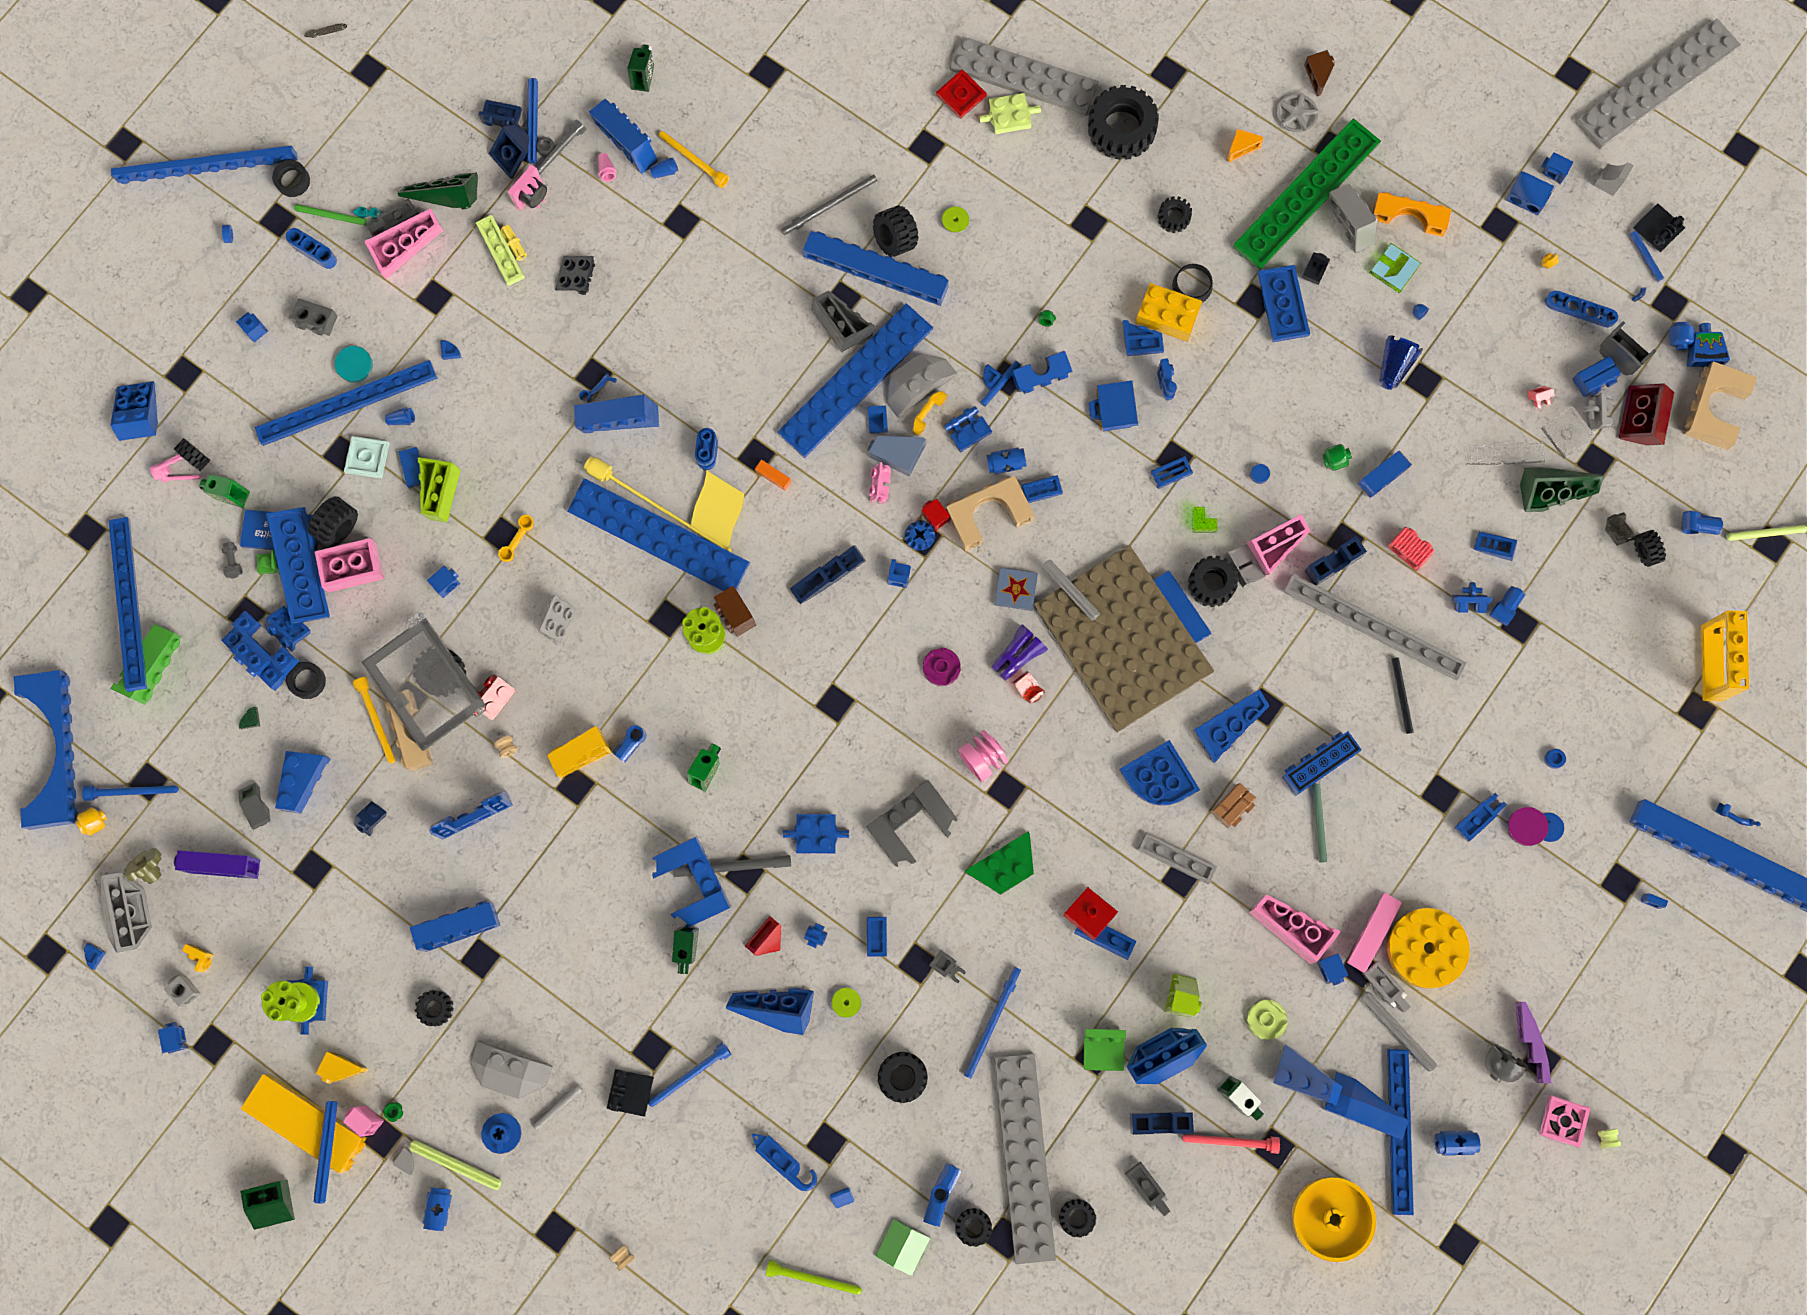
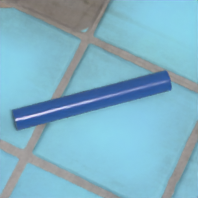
M1632 232L1630 236L1657 282L1663 280L1664 276L1638 232Z
M1015 360L980 401L981 405L986 407L1012 376L1010 371L1021 366L1018 361Z

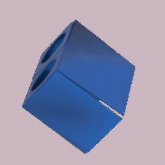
M1521 171L1506 201L1538 216L1551 196L1554 185Z

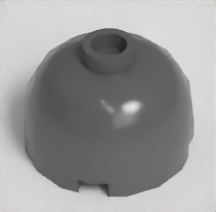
M1493 1044L1486 1055L1485 1064L1491 1072L1490 1077L1499 1083L1501 1080L1508 1083L1515 1082L1528 1069V1066L1519 1057L1516 1059L1512 1056V1052L1498 1044Z

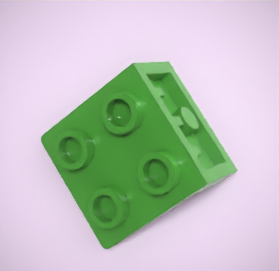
M1084 1029V1070L1123 1071L1126 1030Z

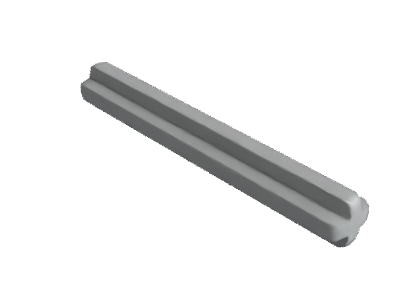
M1049 559L1043 564L1044 570L1092 621L1100 615V612L1052 560Z

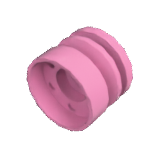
M982 730L979 733L982 740L977 736L973 738L976 744L975 748L967 742L957 752L971 772L981 782H984L992 775L990 765L999 770L1001 766L997 759L1003 765L1008 763V759L996 739L985 730Z

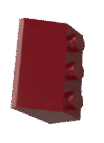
M1665 383L1629 386L1618 438L1646 446L1664 445L1674 391Z

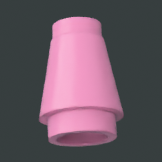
M599 154L597 157L599 177L605 182L614 180L617 171L608 154Z

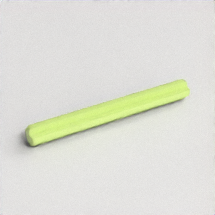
M413 1140L409 1147L410 1151L491 1189L498 1190L501 1186L502 1180L417 1140Z

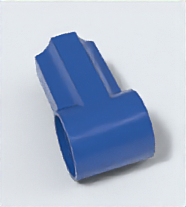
M1696 511L1683 512L1682 533L1721 534L1723 528L1722 518L1704 516Z
M1511 586L1489 616L1507 626L1515 616V610L1526 594L1520 588Z
M637 725L630 726L612 753L626 763L637 747L645 741L646 731ZM635 730H640V738L634 740L632 733Z

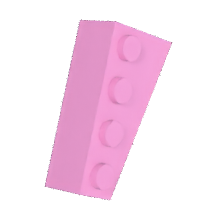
M430 208L364 242L379 271L387 279L437 237L443 229Z
M1267 894L1249 912L1250 915L1310 965L1320 959L1341 932L1326 926L1325 923L1319 920L1316 921L1306 916L1307 914L1290 908L1289 905Z

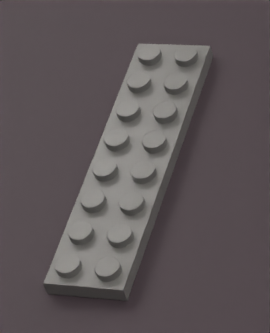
M964 36L950 67V71L958 73L963 69L971 78L1019 94L1025 93V96L1085 116L1088 113L1099 82Z

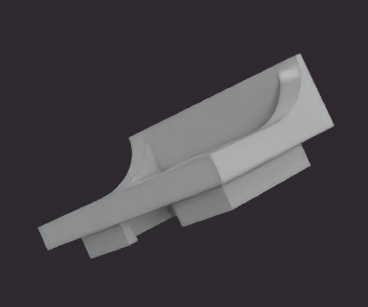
M1247 544L1232 551H1227L1224 554V557L1228 559V564L1232 562L1234 565L1233 569H1237L1238 574L1236 576L1239 577V583L1242 588L1265 577L1264 572ZM1251 562V565L1243 569L1238 568L1239 566Z

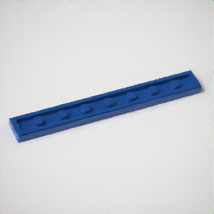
M1387 1049L1389 1105L1409 1120L1403 1140L1390 1136L1392 1215H1414L1409 1050Z

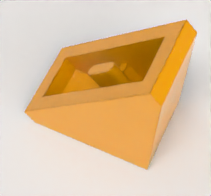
M1237 129L1227 158L1228 162L1261 148L1264 140L1263 137Z

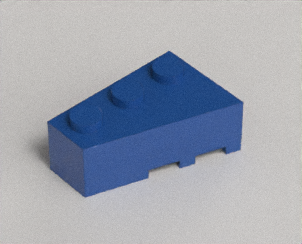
M286 751L275 809L285 812L302 813L313 793L314 786L320 780L321 773L326 764L329 763L330 758L323 755Z
M1285 1044L1273 1083L1337 1106L1343 1086L1299 1054L1295 1049Z

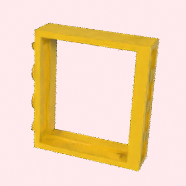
M1727 610L1701 625L1703 701L1723 702L1749 689L1747 611ZM1723 628H1726V672H1727V683H1726V684H1725V681H1724V637H1723ZM1714 629H1717L1718 634H1714ZM1741 680H1745V686H1739Z

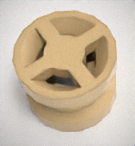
M511 735L505 736L494 743L495 748L499 750L500 758L508 757L518 750L512 743Z
M626 1245L609 1258L611 1262L616 1263L618 1271L622 1270L635 1258L633 1254L628 1253Z

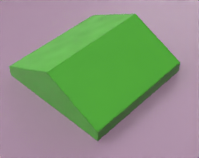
M894 1219L876 1257L912 1276L930 1238Z

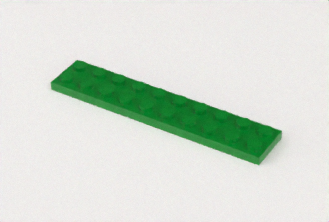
M1353 118L1233 244V248L1261 270L1327 201L1329 192L1338 189L1377 148L1381 140Z

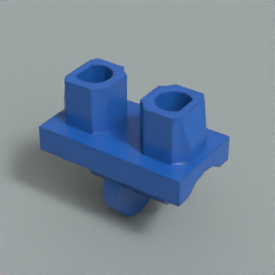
M1470 582L1468 587H1462V593H1468V595H1452V601L1455 602L1456 612L1468 613L1469 603H1474L1475 613H1486L1488 603H1492V597L1476 595V593H1482L1483 589L1477 588L1475 582Z

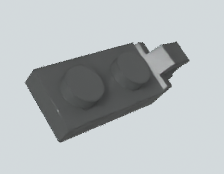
M406 199L378 215L375 223L369 226L368 230L374 237L418 215V212L411 201Z
M1141 1161L1125 1173L1126 1177L1153 1211L1158 1208L1163 1216L1171 1212L1164 1203L1168 1200L1165 1196L1166 1194Z

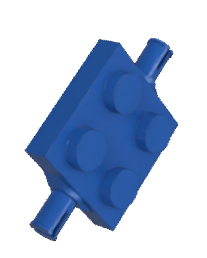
M796 814L795 830H783V833H790V835H783V838L795 839L796 853L836 854L837 839L849 838V835H842V833H849V830L837 829L836 814Z
M305 967L304 979L287 980L291 983L300 982L313 986L320 997V1003L317 1006L315 1016L306 1022H299L301 1023L300 1035H309V1023L326 1021L328 981L312 979L313 967Z

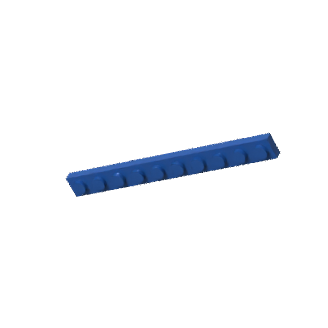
M291 145L112 168L111 176L118 183L128 184L131 181L144 182L148 179H165L170 176L182 177L186 174L198 175L209 171L219 172L225 169L236 170L240 167L253 168L256 165L263 164L273 165L274 163L286 160H298V156Z
M428 360L257 426L255 430L260 444L265 446L438 378L432 362Z
M124 517L108 521L125 689L127 692L147 689L131 526L129 518Z

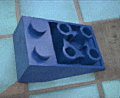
M154 381L117 387L110 426L119 441L156 436L158 417Z

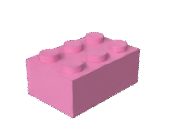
M371 538L315 551L321 586L328 593L384 579L377 543Z

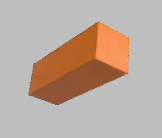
M762 459L755 468L756 473L784 491L791 483V478Z

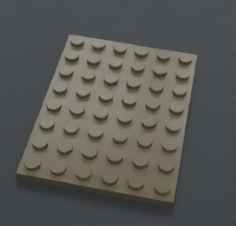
M1130 545L1071 581L1100 612V615L1092 621L1062 588L1034 604L1035 609L1117 733L1214 672Z

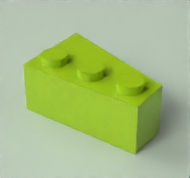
M418 457V463L420 464L419 480L421 481V514L429 520L447 523L461 469L452 462Z

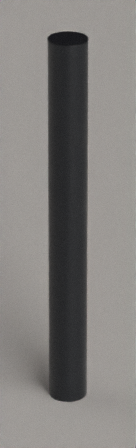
M1399 657L1392 658L1406 734H1412L1414 730Z

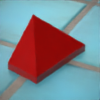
M769 916L746 943L745 947L755 956L780 951L781 925Z

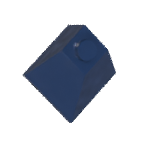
M519 124L503 126L488 153L510 179L514 178L528 153L529 136Z

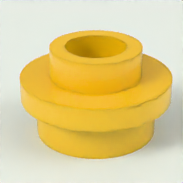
M1550 252L1543 256L1542 267L1545 266L1546 269H1549L1559 262V255Z

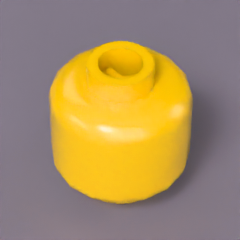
M90 807L77 815L75 823L83 835L86 833L88 836H92L105 828L104 821L107 818L102 810L97 811L96 808Z

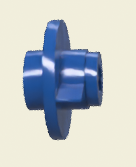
M506 1113L494 1114L488 1118L481 1132L482 1142L485 1147L497 1154L508 1153L515 1149L522 1135L521 1125L518 1120Z

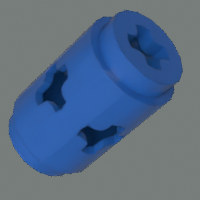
M1019 447L991 452V454L986 455L990 473L1000 474L1027 467L1024 448L1019 449ZM1003 452L1008 453L1007 457H1004ZM1006 465L1011 467L1009 470L1005 469Z
M1472 1130L1440 1131L1434 1137L1435 1150L1437 1154H1442L1443 1156L1474 1155L1480 1152L1479 1134Z
M430 1188V1192L427 1193V1207L422 1220L424 1224L423 1229L444 1231V1226H447L448 1209L450 1208L452 1198L450 1189ZM439 1203L443 1211H439L438 1215H435L431 1208Z

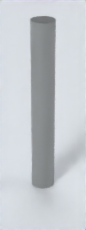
M577 1084L532 1125L534 1129L538 1131L583 1091L582 1087Z

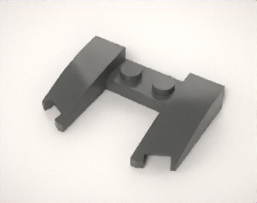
M929 780L925 781L901 802L866 826L867 830L896 867H898V862L910 860L911 864L916 862L894 832L915 815L925 809L947 838L951 835L948 829L952 821L957 822L958 820Z

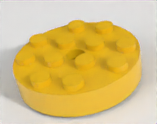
M1422 908L1406 913L1394 923L1387 938V956L1394 972L1403 981L1418 988L1433 989L1454 982L1463 973L1469 960L1470 945L1464 928L1453 916L1439 909ZM1426 943L1431 944L1430 954L1424 950Z
M1338 1177L1319 1178L1307 1184L1294 1201L1291 1218L1294 1233L1300 1244L1314 1256L1330 1262H1344L1359 1256L1370 1245L1376 1230V1213L1368 1195L1355 1183ZM1332 1213L1338 1216V1222L1334 1225L1329 1223Z

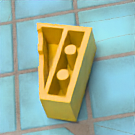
M595 726L580 736L571 739L565 745L552 749L551 753L547 756L556 775L562 778L612 753V750L603 732Z

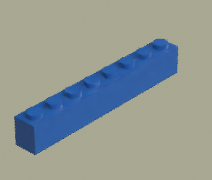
M819 231L810 232L803 248L804 258L939 306L942 305L949 287V280L943 275L931 274L924 268H914L907 262H897L890 256L883 257L873 250L866 251L856 244L844 243L839 238L827 237Z

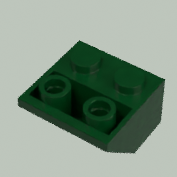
M288 1180L240 1191L244 1212L254 1230L295 1220Z

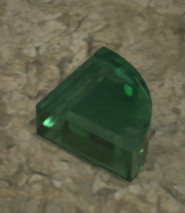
M252 707L247 710L239 722V729L243 730L260 726L258 707Z

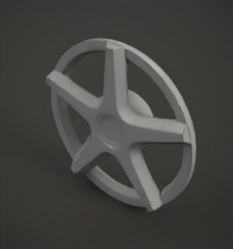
M1303 93L1292 94L1280 101L1277 108V117L1280 124L1287 130L1303 132L1310 129L1316 123L1318 109L1314 101ZM1298 98L1295 106L1285 103L1289 99ZM1304 100L1308 101L1313 109H1304ZM1281 107L1290 112L1283 121L1280 116ZM1314 115L1312 123L1306 126L1304 116ZM1291 121L1298 122L1301 129L1290 128L1287 124Z

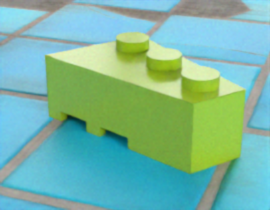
M1173 973L1165 1012L1187 1018L1194 1017L1200 1012L1202 1002L1199 1001L1200 995L1197 979Z

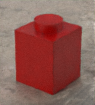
M937 498L933 501H927L922 506V516L932 525L935 532L950 521L949 513Z

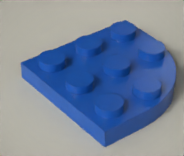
M1170 740L1119 769L1131 790L1139 798L1153 805H1173L1200 791Z

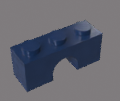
M1355 536L1330 555L1323 556L1306 568L1305 573L1311 582L1317 586L1361 559L1367 551L1357 536Z
M1193 1112L1130 1113V1133L1132 1135L1194 1133Z

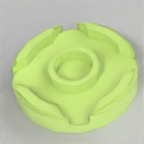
M1273 1000L1258 1001L1251 1006L1247 1014L1248 1027L1253 1035L1260 1039L1271 1040L1278 1038L1287 1027L1286 1011Z

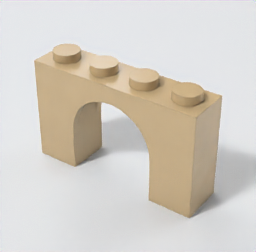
M1712 362L1708 367L1705 366L1701 373L1703 379L1696 388L1695 394H1697V397L1690 406V411L1692 412L1684 424L1686 428L1684 435L1729 450L1736 443L1740 427L1721 421L1712 414L1709 408L1710 395L1722 392L1745 400L1752 394L1757 377Z
M1006 476L995 485L988 484L982 488V491L977 493L975 491L971 492L960 501L956 499L948 503L946 511L950 515V521L965 551L983 542V538L974 522L973 514L976 508L984 502L995 501L1005 506L1016 528L1034 520V513L1015 476Z

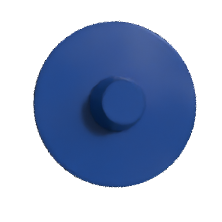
M1544 813L1548 822V833L1544 841L1554 842L1559 840L1564 833L1562 819L1556 814Z

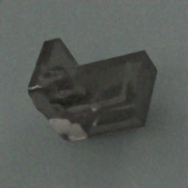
M1625 512L1614 514L1607 518L1605 531L1616 546L1632 541L1635 538V534L1625 522Z

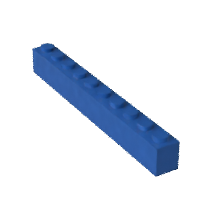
M1646 799L1638 801L1629 823L1635 825L1634 828L1637 830L1648 831L1653 834L1654 838L1661 841L1666 840L1676 849H1685L1689 851V855L1692 857L1703 858L1708 861L1709 865L1716 868L1721 867L1731 876H1740L1744 878V882L1747 884L1758 885L1763 888L1764 892L1771 895L1776 894L1781 897L1782 901L1790 904L1795 903L1800 906L1801 910L1807 912L1806 877Z

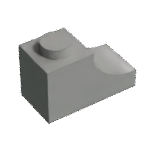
M1628 162L1620 166L1608 163L1604 169L1600 168L1594 177L1597 179L1594 186L1614 196L1634 165Z

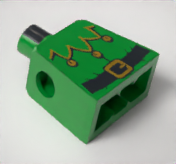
M212 474L207 479H202L199 484L200 489L215 500L240 508H244L250 493L249 490L234 480Z
M711 743L708 750H700L687 772L689 785L704 792L707 791L720 764L718 754L721 748L718 745Z

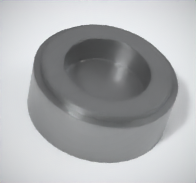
M543 137L538 140L536 148L541 156L547 157L555 148V144L552 139Z

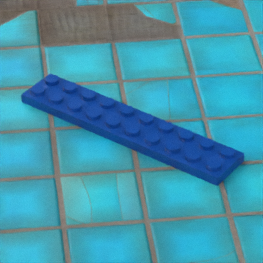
M906 303L777 432L778 435L805 459L933 330V326Z
M585 478L567 511L722 591L733 585L737 590L751 563Z

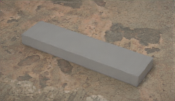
M1147 832L1137 850L1208 885L1217 866Z

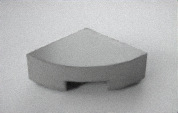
M403 1147L393 1165L409 1175L413 1173L414 1160L411 1151L407 1147Z

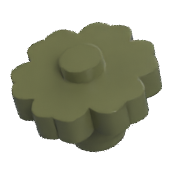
M151 848L149 851L142 852L133 861L128 863L124 869V876L129 881L141 878L144 882H148V884L154 883L162 875L160 868L157 866L162 859V854L157 848Z

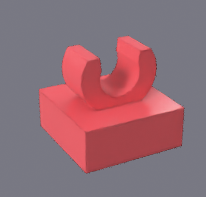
M1545 385L1527 391L1528 398L1534 400V405L1537 408H1541L1540 403L1542 400H1544L1546 405H1550V397L1554 396L1553 389Z

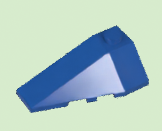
M789 988L788 992L770 990V993L759 994L757 991L732 993L726 1009L782 1032L804 1035L810 1022L814 991Z
M1336 1072L1334 1080L1343 1087L1337 1106L1326 1102L1324 1111L1403 1140L1409 1120L1357 1079Z

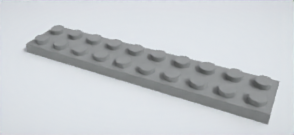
M1715 19L1588 111L1576 123L1601 149L1737 50L1741 44L1718 19Z
M1035 1054L995 1058L1015 1264L1056 1261Z

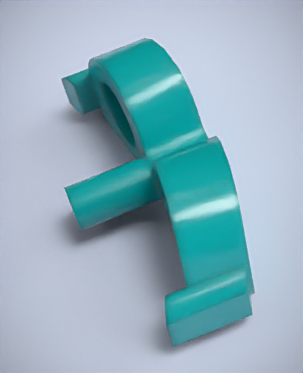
M358 207L357 210L353 211L356 216L361 218L371 217L377 219V216L382 214L375 207L371 208L370 211L365 207Z

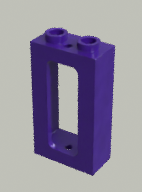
M178 850L177 855L174 857L175 870L188 874L258 879L261 860L243 855Z

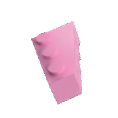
M1302 514L1247 542L1265 576L1269 575L1289 552L1300 543L1310 532V529Z

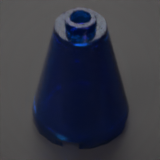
M1392 335L1387 337L1379 382L1382 384L1381 387L1392 390L1399 386L1421 355L1423 348H1419L1420 345L1401 337L1400 340H1394L1395 336Z

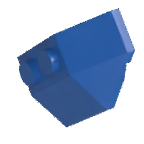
M1170 1028L1136 1046L1127 1069L1136 1084H1160L1193 1066L1207 1047V1044L1197 1029Z

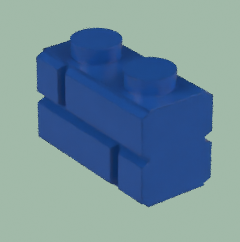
M1608 356L1578 372L1572 379L1584 397L1589 394L1594 396L1602 391V387L1607 386L1609 388L1616 384L1621 372L1615 366L1612 358Z

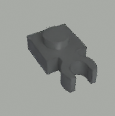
M942 950L939 951L929 965L943 977H946L949 973L952 980L956 983L960 981L955 977V974L961 972L965 975L966 973L962 968H955L954 965L957 961Z

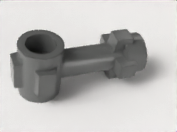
M234 542L224 543L222 553L226 554L228 566L223 568V573L226 578L231 579L237 578L243 573L241 565L235 562L234 553L237 551V546H235Z

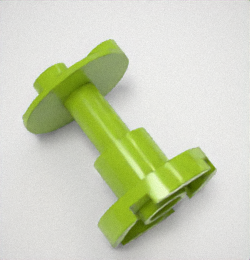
M707 607L691 610L682 621L683 633L690 646L696 652L703 654H713L719 651L726 637V632L719 616Z
M276 981L269 985L266 991L261 994L263 1011L273 1021L306 1022L315 1016L317 1006L320 1003L317 990L307 983Z

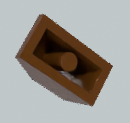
M1328 50L1307 56L1304 64L1317 97L1321 96L1335 66L1334 58L1332 55L1330 56Z

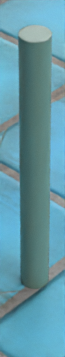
M1313 784L1319 863L1327 862L1321 787L1320 784Z

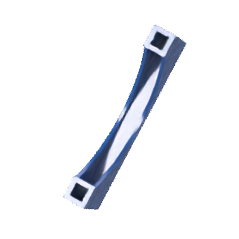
M60 670L14 676V694L21 698H27L43 712L52 727L56 744L55 762L46 785L26 808L20 809L21 828L28 830L76 824L75 821L78 815L77 808L75 807L77 794L73 781L75 780V771L72 763L74 761V752L71 745L73 734L70 728L72 715L69 710L71 697L68 692L70 678L67 673Z

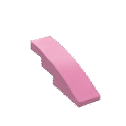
M1385 892L1381 895L1375 910L1372 912L1347 961L1348 964L1363 973L1367 971L1400 908L1401 901Z

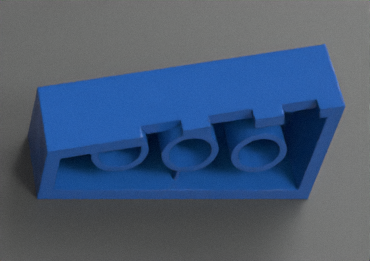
M645 395L574 406L575 427L585 434L593 433V431L659 427L658 405Z

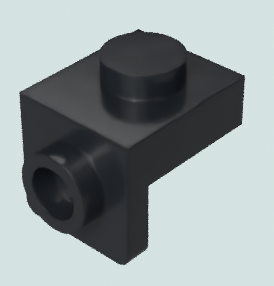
M1313 252L1302 278L1319 285L1330 259L1322 253Z

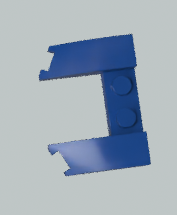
M502 791L481 801L482 805L476 807L474 812L461 814L457 817L458 820L456 821L451 816L440 820L430 827L429 832L431 835L443 840L513 806L508 793Z
M697 836L652 858V860H656V872H652L653 879L688 863L704 898L671 913L674 919L678 916L686 922V928L731 907Z

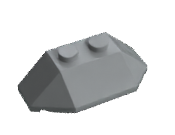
M920 353L890 375L887 404L896 416L899 417L957 376L958 373L947 359Z
M122 872L101 876V903L108 938L116 953L137 949L152 928L145 890L134 881H129Z
M478 1041L471 1059L482 1087L516 1099H520L545 1087L553 1068L552 1066Z

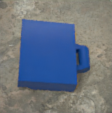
M1132 380L1097 385L1096 395L1098 399L1088 403L1091 419L1101 420L1100 426L1103 432L1139 426ZM1098 404L1100 405L1101 413L1097 415L1096 405Z

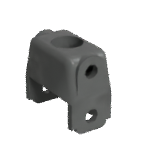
M1622 321L1602 342L1599 352L1605 358L1610 356L1620 372L1628 376L1630 374L1633 375L1656 350L1653 349L1648 353L1621 329L1625 324Z

